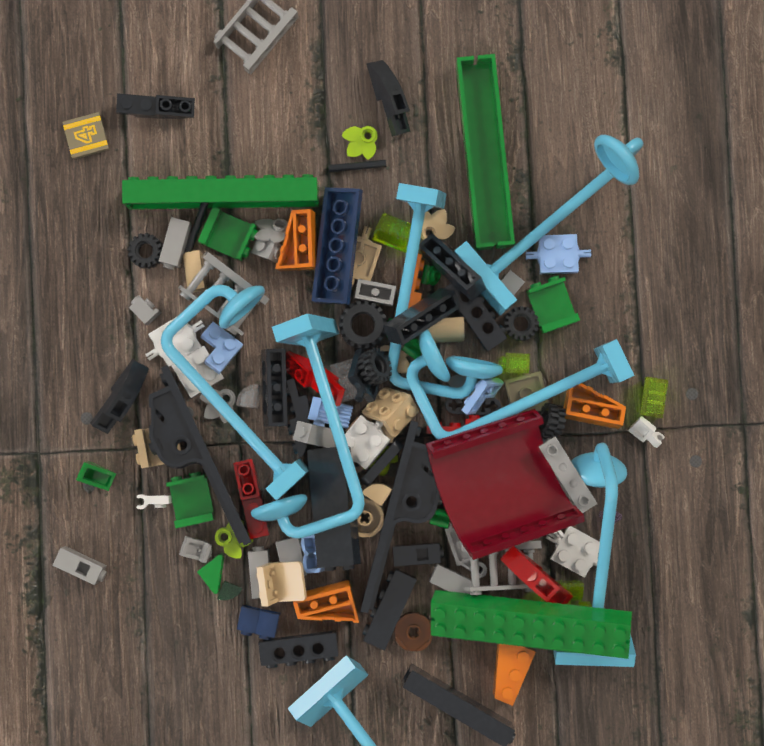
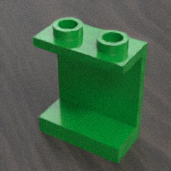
M213 206L198 242L242 262L243 258L248 257L251 249L249 248L250 242L255 240L258 230H256L257 226L254 223H247Z
M559 276L549 278L548 283L541 285V282L530 285L531 289L526 291L535 315L538 316L537 320L541 334L580 321L578 313L575 314L566 290L564 284L566 281L565 277L559 278Z
M201 471L189 474L190 478L182 479V476L170 478L171 482L166 483V486L170 488L176 516L174 521L175 529L216 519L207 475H201Z

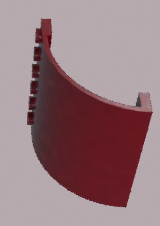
M535 409L426 443L433 476L446 513L462 545L473 560L585 522L583 513L576 505L570 502L560 486L553 469L539 449V446L543 444L539 425L543 424V417Z

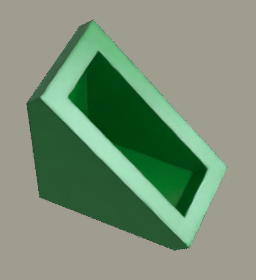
M88 461L83 463L76 480L109 491L116 473Z
M220 553L197 571L213 594L220 592L225 553Z

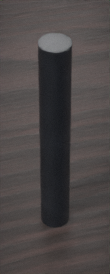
M386 160L329 165V171L340 172L386 167Z
M209 203L200 204L185 252L193 251Z

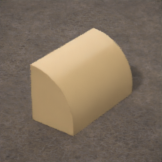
M200 250L183 254L187 287L204 266L203 254ZM206 276L194 292L207 290Z
M464 317L444 318L430 327L428 330L435 343L464 341Z
M373 483L365 487L362 492L365 496L382 506L392 488L384 483Z

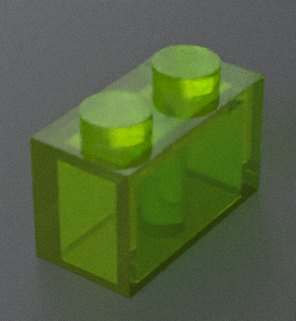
M505 353L503 357L499 358V365L503 368L502 374H529L530 354Z

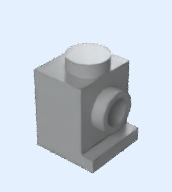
M140 295L131 301L132 305L129 307L146 325H149L162 313L157 308L154 310L155 305L148 298L144 300Z

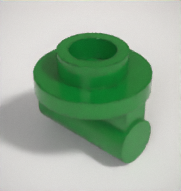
M425 265L421 284L436 285L441 277L440 272L434 266Z
M418 339L410 340L401 348L403 352L414 360L421 356Z
M444 508L436 509L429 524L448 529L450 520Z

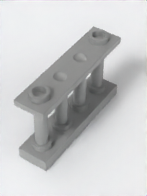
M247 0L226 27L216 33L214 44L218 49L224 44L243 59V67L251 75L299 18L298 12L293 7L288 11H284L272 0H260L280 17L277 25H272L253 10V7L259 0ZM247 15L268 31V35L264 40H260L240 24ZM235 29L256 46V50L252 54H247L228 38Z
M206 251L202 256L205 260V265L186 289L181 285L178 288L182 291L180 295L188 301L191 298L196 300L197 297L192 293L208 272L214 268L220 271V277L214 285H223L231 279L236 283L234 290L237 293L252 285ZM263 295V297L257 304L259 305V303L261 302L262 304L266 305V303L269 301V298ZM226 299L217 312L209 307L208 304L204 308L220 319L221 312L229 301ZM253 308L238 322L226 329L234 335L239 333L242 336L244 332L239 327Z
M556 436L552 439L546 438L542 440L543 444L539 446V449L553 469L560 486L570 502L576 505L582 513L597 505L596 500Z
M527 541L520 545H515L518 549H523V553L532 560L535 549L542 548L541 541ZM499 552L489 554L490 585L480 586L479 559L473 560L471 558L472 586L463 587V591H470V595H481L482 591L507 589H525V592H534L526 584H516V575L509 568V584L498 585L497 554Z

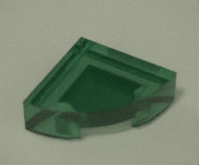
M225 580L217 599H233L241 592L242 587Z

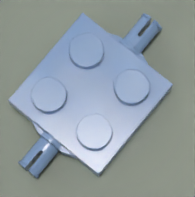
M577 234L544 235L538 240L537 251H526L525 256L526 260L537 259L540 274L578 273L579 259L581 257H591V249L579 250Z

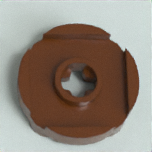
M418 612L407 613L400 617L395 627V639L399 646L404 650L415 652L427 648L432 640L430 620ZM411 627L419 629L417 631L418 636L409 635Z

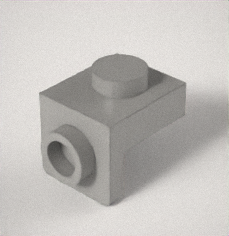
M256 240L251 253L278 263L281 253L280 249L283 245L279 243L274 244L270 240L263 242Z
M185 536L179 555L199 560L206 564L212 554V545L207 541Z

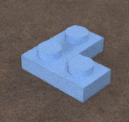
M212 322L201 335L204 341L215 348L204 363L220 375L243 347V343L215 322Z
M499 378L480 380L475 385L473 394L465 400V406L462 408V411L467 415L476 414L486 398H494L504 382Z

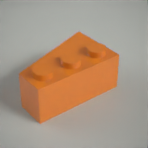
M311 209L292 210L275 269L280 272L315 270L317 258L316 213Z
M582 383L566 391L564 413H566L564 419L619 429L623 426L626 406Z
M349 580L307 590L306 600L293 601L297 619L320 621L323 619L359 623V615Z
M497 643L493 684L495 699L513 706L536 653L532 647Z

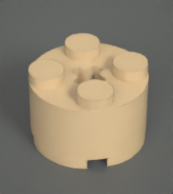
M364 497L365 505L362 513L369 514V521H361L362 516H359L357 519L359 537H372L383 526L384 512L381 505L370 498Z

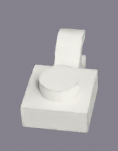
M643 416L634 422L628 430L640 441L644 442L647 439L656 448L662 444L661 441L665 438L660 432H655L656 427Z
M137 495V498L144 499L143 505H137L138 509H144L149 504H155V508H166V504L172 503L171 495Z

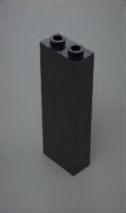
M337 448L307 450L313 522L350 510L353 500ZM357 519L351 523L314 534L317 568H325V571H334L336 566H343V570L355 569L354 565L361 564Z
M411 663L402 679L404 689L501 746H507V744L513 742L516 734L514 733L515 729L511 721Z

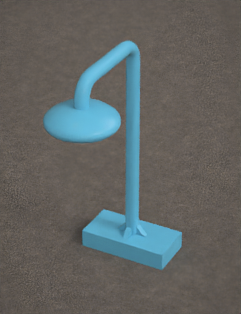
M599 135L596 137L594 149L606 169L492 265L486 264L467 241L454 251L458 257L482 277L486 290L481 295L499 316L505 313L517 301L499 279V273L612 178H616L626 185L636 184L639 180V167L635 155L643 147V140L641 138H634L625 145L620 140L609 135Z
M399 183L396 199L409 203L414 212L395 317L407 310L409 306L425 212L433 207L444 209L447 194L440 190ZM390 342L387 360L391 362L389 366L392 367L390 371L392 376H390L389 380L396 387L411 391L407 378L400 376L398 373L401 345ZM449 356L446 358L448 367L459 375L466 376L463 386L455 388L420 381L426 394L462 399L474 391L478 379L494 378L502 374L503 368L499 364L489 361Z
M214 285L205 290L165 328L161 336V346L168 358L274 471L273 482L266 490L277 501L309 472V467L301 458L292 464H283L174 347L172 342L174 335L214 298L222 296L229 301L222 310L219 319V326L226 329L244 317L261 300L265 293L263 286H251L237 293L229 286Z
M305 314L273 326L272 330L276 342L306 347L351 493L353 505L346 512L300 527L293 526L288 516L297 513L306 504L307 496L304 494L273 501L251 511V516L257 520H277L282 532L295 539L305 538L351 523L359 518L365 505L362 488L317 346V342L338 335V327L335 319L312 314Z
M428 329L419 335V347L422 355L410 363L406 375L408 385L431 433L438 440L513 416L600 374L606 375L609 383H619L635 376L616 339L594 348L598 358L596 364L454 431L448 432L441 427L418 378V372L425 366H428L435 377L444 382H448L451 378Z
M599 443L596 445L594 452L576 456L571 462L587 486L606 488L592 607L604 608L618 500V484L626 479L627 469L619 459L610 455L607 444ZM631 636L629 659L553 650L555 665L634 667L636 657Z
M347 655L288 708L296 721L310 727L330 709L334 708L361 746H376L342 700L368 676L361 664Z

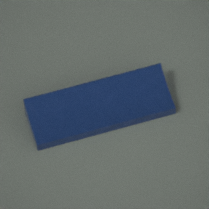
M325 187L312 302L350 305L363 193L361 189Z

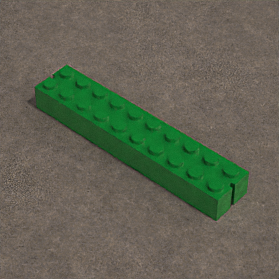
M495 54L478 55L476 65H473L474 56L457 57L456 74L475 251L489 250L494 245L496 249L513 247L515 245Z
M304 174L299 178H294V175H283V178H275L274 175H264L263 178H256L254 175H245L244 178L227 175L225 179H217V176H205V179H198L197 176H186V179H178L176 176L159 179V177L150 176L147 177V180H140L139 177H128V180H122V203L130 210L199 209L201 203H209L207 209H212L213 206L217 208L319 207V184L317 177H313L311 174Z
M435 590L431 600V636L629 659L631 611L487 595H470L469 593Z

